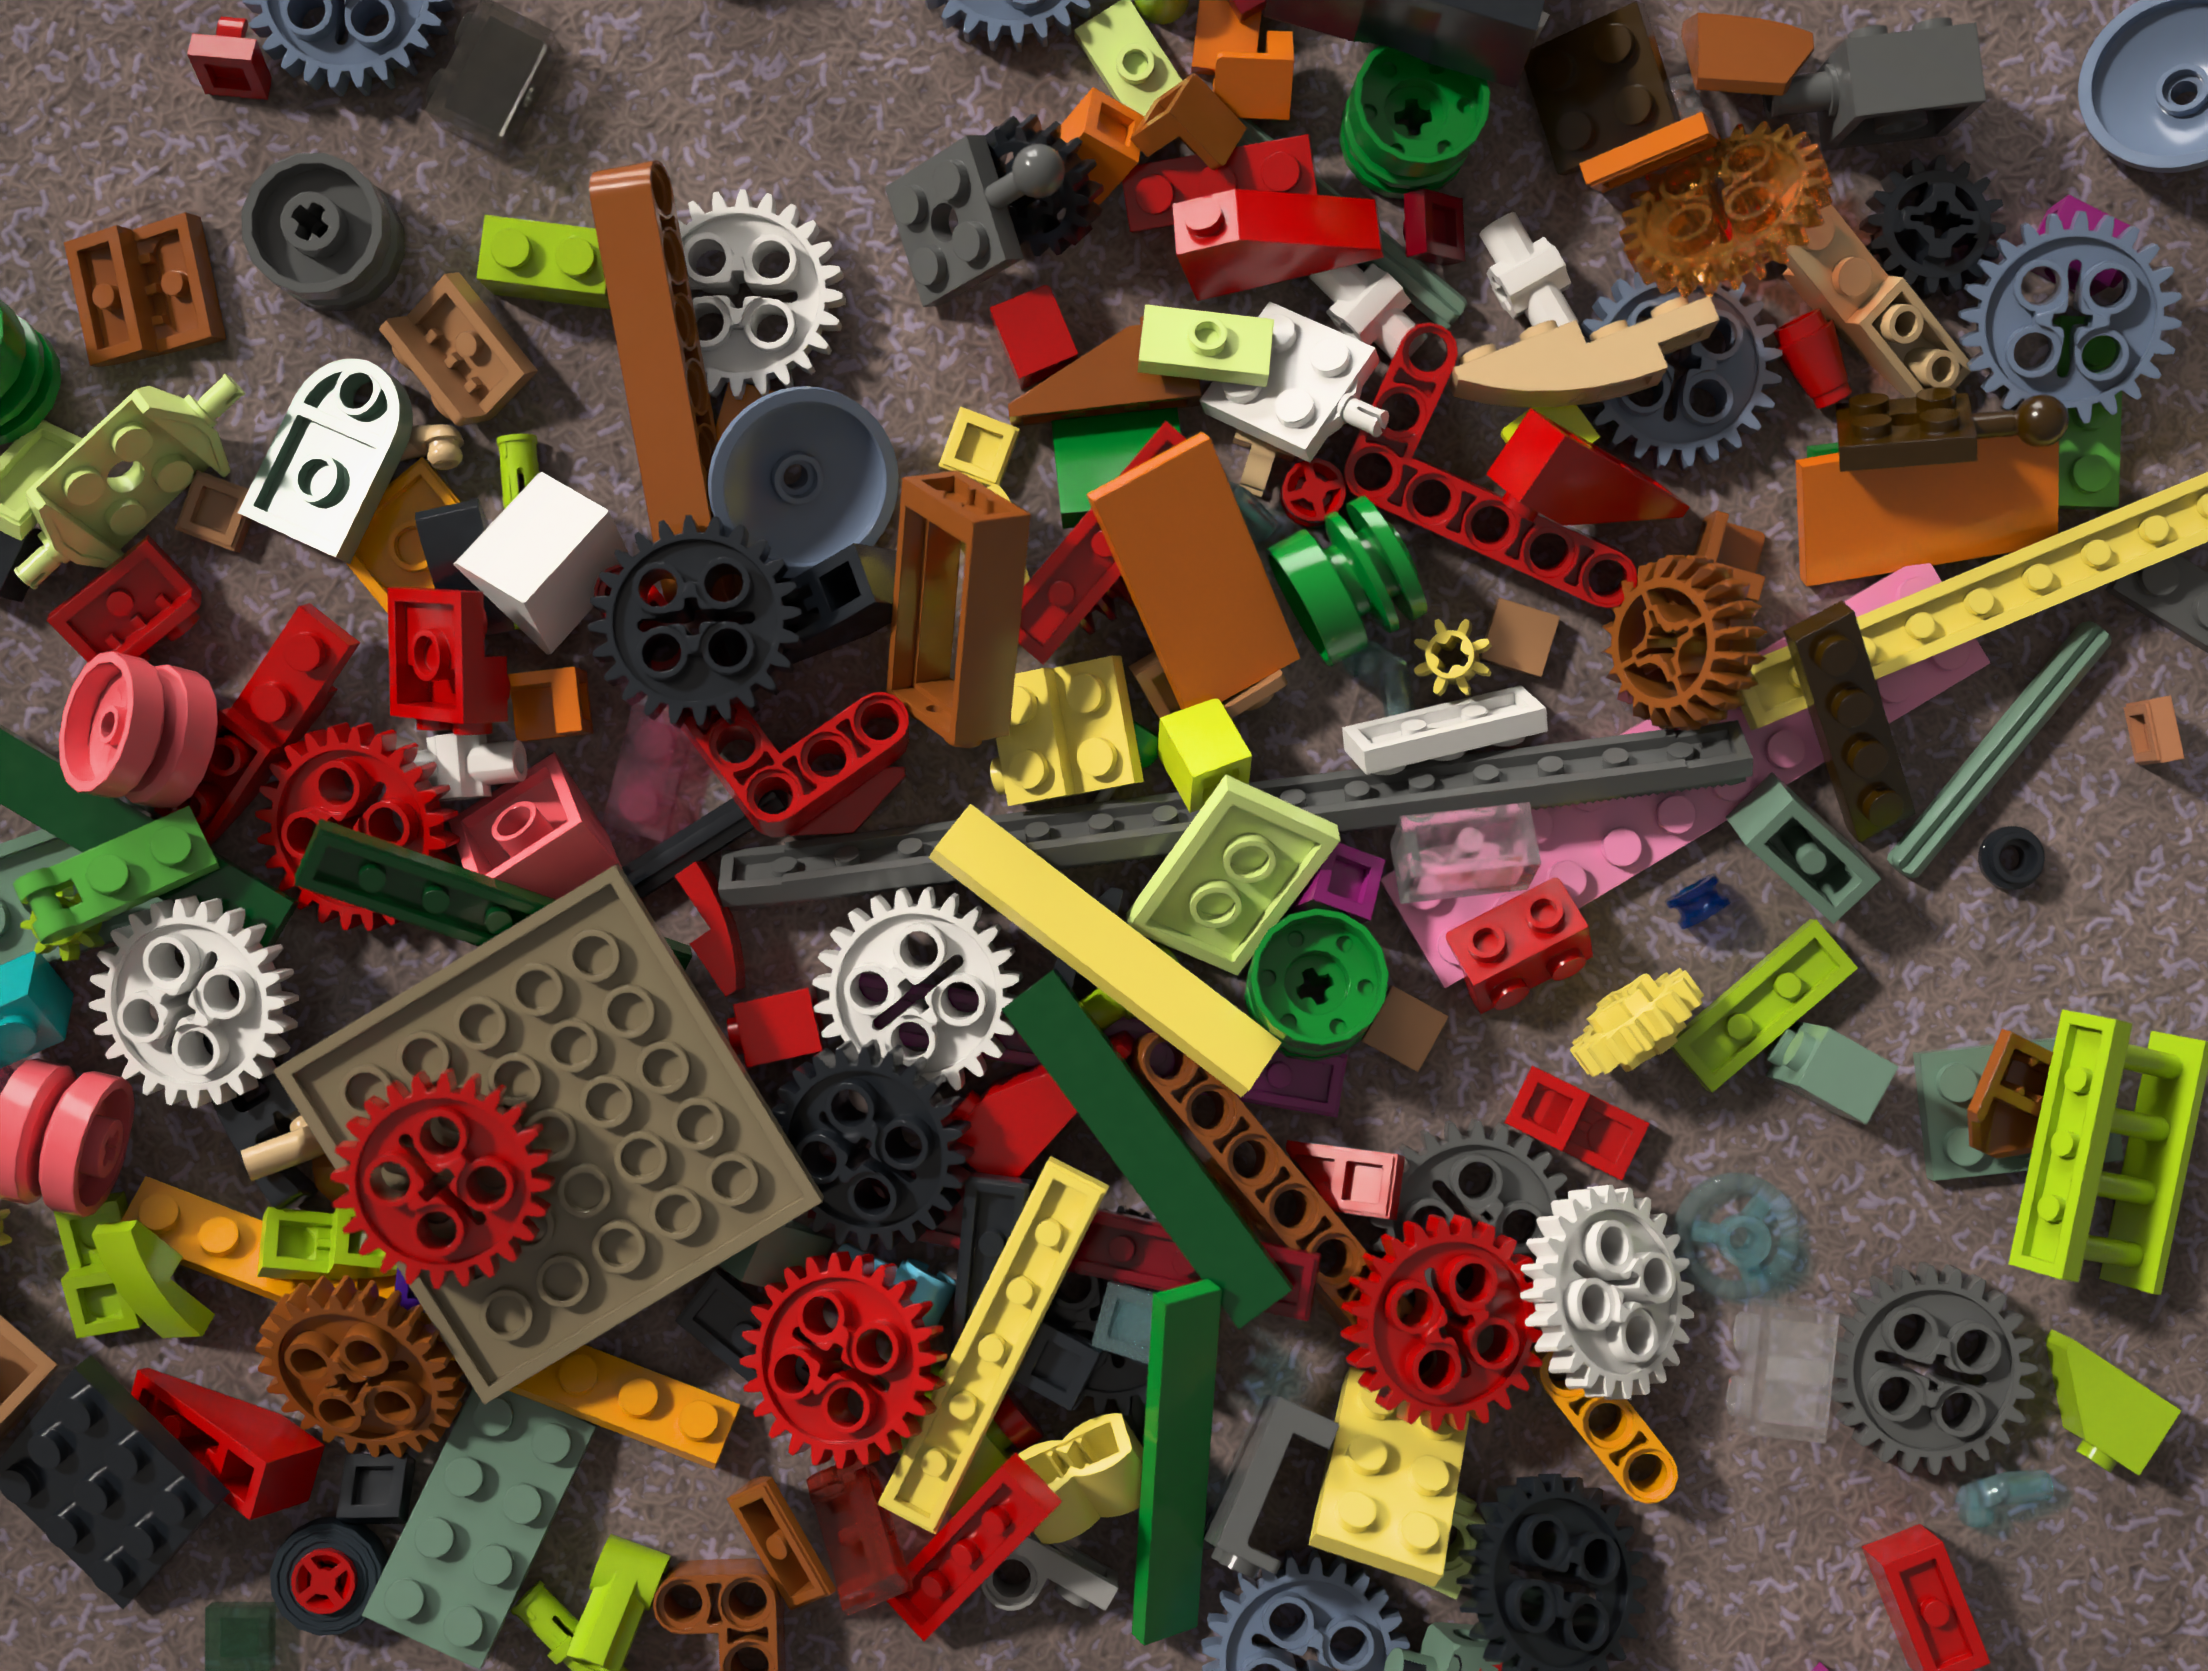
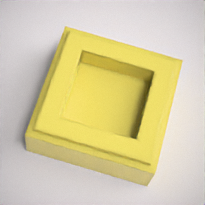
M960 407L938 467L947 472L958 470L987 487L1000 486L1019 437L1020 428Z

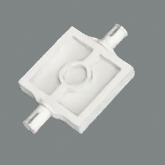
M1270 301L1259 315V318L1274 319L1267 387L1213 381L1200 399L1205 414L1307 462L1312 461L1327 437L1340 429L1344 424L1348 423L1370 433L1374 437H1378L1382 434L1381 428L1385 429L1389 420L1388 411L1381 410L1360 400L1363 385L1380 362L1376 348Z

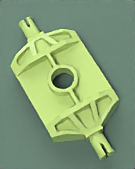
M225 373L215 385L199 398V401L189 394L185 398H181L152 386L138 388L132 392L26 491V499L42 530L37 536L44 545H41L19 567L14 569L16 575L26 585L36 590L38 585L57 569L62 562L67 564L71 560L79 565L107 568L124 554L120 549L192 483L196 470L204 472L211 466L225 478L231 470L219 434L214 426L218 423L216 419L240 397L246 394L243 389ZM122 461L133 462L131 468L123 475L115 478L108 477L110 470L116 464Z

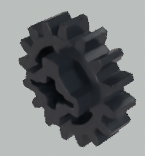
M1031 114L1021 123L1015 116H1012L985 135L999 179L1012 172L1013 162L1017 154L1032 144H1045L1052 147L1060 154L1064 162L1065 177L1062 185L1054 194L1045 198H1032L1024 195L1007 205L1019 245L1021 246L1025 241H1029L1033 255L1039 257L1050 247L1057 256L1062 254L1072 244L1074 246L1077 245L1093 229L1091 223L1102 213L1103 209L1093 200L1104 191V187L1096 181L1089 180L1088 173L1097 164L1095 159L1081 160L1077 155V151L1082 144L1078 137L1070 140L1068 143L1061 139L1062 131L1059 122L1055 121L1046 130H1042L1040 120L1036 114ZM1013 152L1014 158L1005 164L1008 153ZM1063 208H1066L1064 218L1058 219L1057 214Z
M1938 155L1928 164L1926 170L1919 158H1915L1903 167V175L1895 170L1888 174L1881 181L1884 191L1876 190L1865 202L1877 214L1867 216L1859 224V230L1874 234V240L1866 248L1872 256L1880 255L1883 260L1880 266L1887 274L1892 271L1898 277H1903L1910 286L1913 283L1918 284L1920 299H1928L1935 294L1938 286H1940L1945 296L1948 297L1962 289V280L1972 284L1980 279L1985 273L1978 266V261L1982 259L1992 262L2000 254V251L1988 242L1997 239L2006 232L2005 225L1991 222V214L2003 206L2002 199L1986 201L1982 195L1989 186L1990 179L1984 177L1974 184L1967 179L1970 163L1966 161L1953 172L1947 171L1945 155ZM1919 189V195L1915 198V207L1906 206L1902 210H1896L1898 203L1905 194ZM1927 217H1931L1932 226L1924 225L1922 221ZM1934 228L1942 229L1943 234L1935 238ZM1962 245H1968L1963 257L1957 263L1945 267L1946 260L1951 257L1952 247L1959 248ZM1900 246L1905 250V252H1906L1910 257H1908V256L1903 252V250L1900 248Z

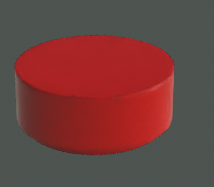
M1008 1388L993 1419L1017 1448L1025 1450L1043 1438L1044 1433L1035 1418Z

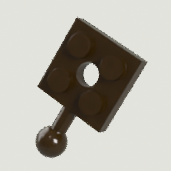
M1946 387L1924 389L1917 392L1916 397L1889 399V396L1882 393L1859 394L1850 398L1849 403L1836 404L1840 472L1974 462L1977 461V439L2011 437L2018 435L2024 443L2030 446L2047 447L2058 442L2064 436L2069 425V414L2065 405L2059 399L2045 394L2035 395L2026 399L2014 411L2006 410L1973 414L1968 393L1956 394L1954 389Z

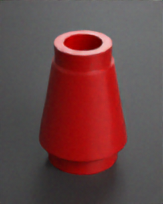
M1821 308L1800 315L1781 325L1773 332L1779 344L1775 348L1782 350L1781 360L1809 398H1812L1817 409L1836 403L1853 392L1848 383L1849 379L1834 320L1826 321Z

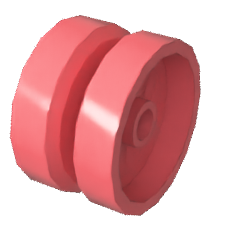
M114 651L99 653L84 666L71 688L63 711L59 734V756L66 782L77 792L106 798L125 796L135 804L160 809L177 808L192 796L204 778L214 751L218 718L216 697L209 680L196 671L171 665L153 666L143 658Z
M38 1058L26 1060L13 1072L0 1094V1199L27 1205L37 1202L43 1197L44 1204L52 1211L83 1218L95 1214L107 1200L124 1163L135 1108L131 1084L123 1077L96 1071L83 1073L77 1079L76 1073L69 1065Z

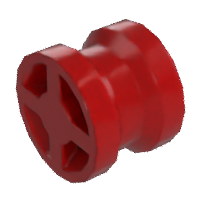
M1319 458L1312 459L1311 462L1303 460L1295 464L1286 474L1280 490L1281 507L1285 515L1297 525L1306 528L1325 525L1324 516L1335 511L1338 513L1343 505L1346 496L1345 480L1340 470L1331 462ZM1304 499L1306 502L1311 503L1312 506L1309 505V504H1306L1304 501H1299V502H1298V500Z

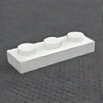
M1521 685L1342 727L1344 751L1366 775H1392L1404 770L1406 765L1430 759L1438 761L1454 760L1462 757L1468 750L1489 745L1513 746L1523 742L1526 736L1548 731L1546 707Z

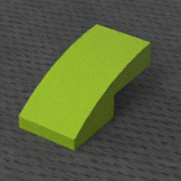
M125 1191L109 1194L107 1200L95 1214L84 1218L53 1211L69 1271L62 1277L61 1283L76 1339L140 1328L143 1324V1320L129 1306L109 1277L91 1235L97 1224L121 1221L128 1209Z
M267 1207L263 1215L257 1277L318 1280L319 1277L325 1276L328 1280H341L344 1275H347L351 1279L375 1278L396 1275L397 1266L395 1265L384 1274L380 1271L381 1263L385 1256L384 1251L377 1248L364 1256L358 1253L368 1235L364 1230L344 1234L342 1230L356 1216L353 1208H336L334 1213L286 1208L278 1210L274 1207Z
M138 1220L97 1224L91 1235L98 1255L112 1282L133 1311L162 1338L203 1336L215 1314L170 1279L183 1256Z

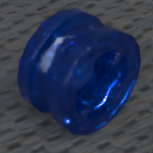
M1716 873L1693 882L1666 899L1667 907L1669 909L1675 908L1680 913V919L1677 921L1680 929L1689 928L1708 919L1731 903L1732 900L1728 894L1722 895L1717 891L1716 884L1719 882V878Z

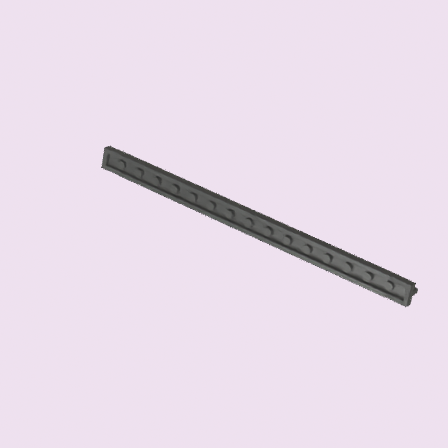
M1735 720L1701 726L1698 730L1674 731V729H1663L1469 754L1449 761L1430 759L1406 765L1404 770L1392 775H1366L1359 768L1250 782L1249 785L1337 824L1339 834L1343 833L1346 835L1348 832L1354 834L1356 831L1362 833L1364 830L1369 832L1372 829L1378 831L1380 828L1386 830L1388 827L1395 828L1396 826L1403 827L1404 825L1411 826L1412 824L1443 822L1444 820L1450 821L1452 819L1458 820L1460 818L1466 819L1468 817L1474 818L1476 816L1482 817L1484 815L1490 816L1492 814L1498 815L1500 813L1506 814L1508 812L1514 813L1516 811L1554 808L1555 806L1562 807L1563 805L1594 803L1597 800L1602 802L1605 799L1610 801L1613 798L1618 800L1621 797L1626 799L1629 796L1634 798L1637 795L1642 797L1645 794L1650 796L1653 793L1658 795L1661 792L1666 794L1669 791L1674 793L1677 790L1682 792L1685 789L1690 791L1693 788L1698 790L1701 787L1706 789L1709 786L1714 788L1717 785L1722 787L1725 784L1731 786L1745 782L1746 777L1753 776V756L1739 721ZM1172 792L987 817L1055 869L1061 871L1063 868L1067 870L1071 867L1077 869L1079 866L1085 868L1087 865L1092 867L1095 864L1098 866L1103 863L1108 865L1111 862L1116 864L1118 861L1124 863L1126 860L1132 862L1134 859L1140 861L1142 858L1146 860L1150 857L1156 859L1158 856L1164 858L1166 855L1168 856L1200 810L1190 813L1180 794ZM957 820L785 842V845L722 850L718 885L722 906L729 907L730 911H747L749 908L755 910L757 907L763 909L765 906L768 908L773 905L778 907L780 904L786 906L788 903L792 905L796 902L802 904L804 901L807 903L812 900L815 902L818 900L825 901L827 898L831 900L835 897L841 899L843 896L849 898L851 895L854 897L859 894L862 896L865 894L872 895L874 892L878 894L882 891L888 893L890 890L896 892L898 889L905 887L911 890L914 887L917 889L920 887L927 888L929 885L935 887L937 884L943 886L945 883L951 885L953 882L959 884L960 882L928 858Z

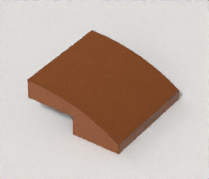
M185 212L135 229L115 225L64 242L90 366L117 365L227 340L200 216Z

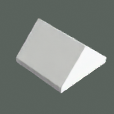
M541 472L531 480L453 565L480 591H483V594L548 655L553 653L594 607L590 603V599L594 597V586L600 572H604L612 566L620 565L614 552L617 549L627 554L629 552L609 510Z

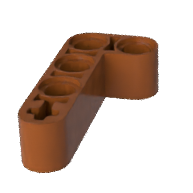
M761 1559L690 1560L681 1562L670 1569L655 1593L653 1601L655 1618L663 1628L677 1634L718 1633L720 1671H786L784 1599ZM739 1583H755L765 1592L767 1602L756 1607L748 1606L738 1598L735 1587ZM680 1584L694 1587L701 1595L702 1605L693 1609L682 1607L673 1598L672 1587ZM745 1647L757 1648L765 1654L769 1666L761 1670L748 1669L739 1660L737 1651Z

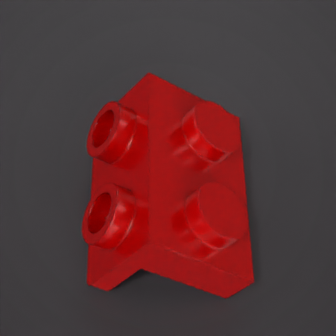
M147 535L50 612L46 621L88 663L99 653L113 651L143 658L148 661L151 656L146 650L162 637L166 636L171 642L175 641L197 623L200 615L196 610L201 605L202 592L163 549Z
M1556 877L1446 933L1447 944L1463 970L1468 993L1480 1015L1493 1008L1504 1010L1518 1004L1528 995L1530 989L1551 978L1555 981H1560L1573 976L1585 966L1586 960L1593 957L1589 926L1561 880Z

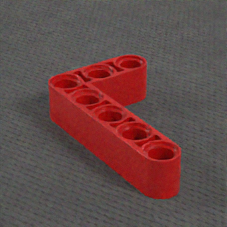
M1426 322L1417 324L1407 330L1395 351L1371 405L1382 410L1386 399L1393 394H1409L1418 403V418L1413 425L1406 429H1394L1387 425L1385 429L1381 428L1382 434L1378 437H1374L1361 429L1359 430L1344 467L1345 481L1350 491L1357 497L1366 496L1377 507L1595 606L1611 608L1621 605L1625 599L1621 582L1611 591L1599 592L1589 586L1588 579L1590 570L1596 563L1601 560L1610 559L1619 562L1622 566L1623 575L1621 581L1633 582V587L1636 588L1638 582L1637 570L1631 559L1621 550L1571 526H1562L1540 513L1531 522L1504 505L1500 501L1503 497L1502 495L1413 455L1456 364L1458 349L1453 335L1442 325ZM1424 333L1437 334L1446 345L1445 360L1434 370L1425 371L1418 369L1412 364L1409 357L1411 343L1416 337ZM1365 454H1382L1389 460L1392 466L1390 478L1380 487H1366L1355 476V464ZM1430 479L1439 480L1448 487L1450 494L1444 509L1432 514L1421 512L1416 508L1412 499L1416 487L1423 481ZM1487 506L1499 507L1507 516L1506 529L1500 536L1491 540L1480 539L1472 532L1471 528L1473 516L1478 510ZM1555 533L1564 540L1565 550L1563 556L1553 565H1537L1530 557L1531 544L1541 534Z
M620 564L612 566L604 572L619 575L624 568ZM598 577L594 586V597L610 596L611 589ZM653 585L648 594L649 605L655 607L667 605V601L655 585ZM600 612L602 618L606 619V614ZM655 620L644 621L640 624L639 629L642 632H647L653 628L677 623H661ZM681 648L670 660L665 662L652 660L653 670L665 672L674 668L680 660ZM873 692L860 698L781 754L742 702L734 705V724L730 725L717 710L712 711L711 722L707 730H703L698 726L693 712L688 713L681 727L751 824L761 834L770 837H785L804 826L897 761L906 752L910 742L907 709L904 703L896 696L886 692ZM878 717L888 718L898 726L897 731L892 737L885 740L872 739L864 733L863 729L870 720ZM734 740H745L755 746L753 754L741 763H731L721 757L723 748ZM833 753L845 760L844 768L832 777H822L811 770L813 761L823 754ZM771 790H782L793 797L791 805L779 814H768L758 808L760 798Z

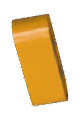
M1533 1347L1532 1353L1543 1362L1542 1367H1531L1536 1380L1624 1491L1634 1500L1645 1504L1658 1503L1667 1498L1675 1489L1678 1480L1677 1465L1670 1453L1627 1399L1605 1400L1604 1398H1588L1584 1395V1389H1568L1565 1387L1566 1379L1560 1381L1550 1379L1548 1368L1554 1352H1536ZM1602 1403L1615 1404L1617 1416L1609 1428L1600 1431L1589 1428L1588 1419L1596 1406ZM1642 1454L1655 1455L1656 1467L1650 1477L1640 1481L1629 1479V1468L1636 1457Z

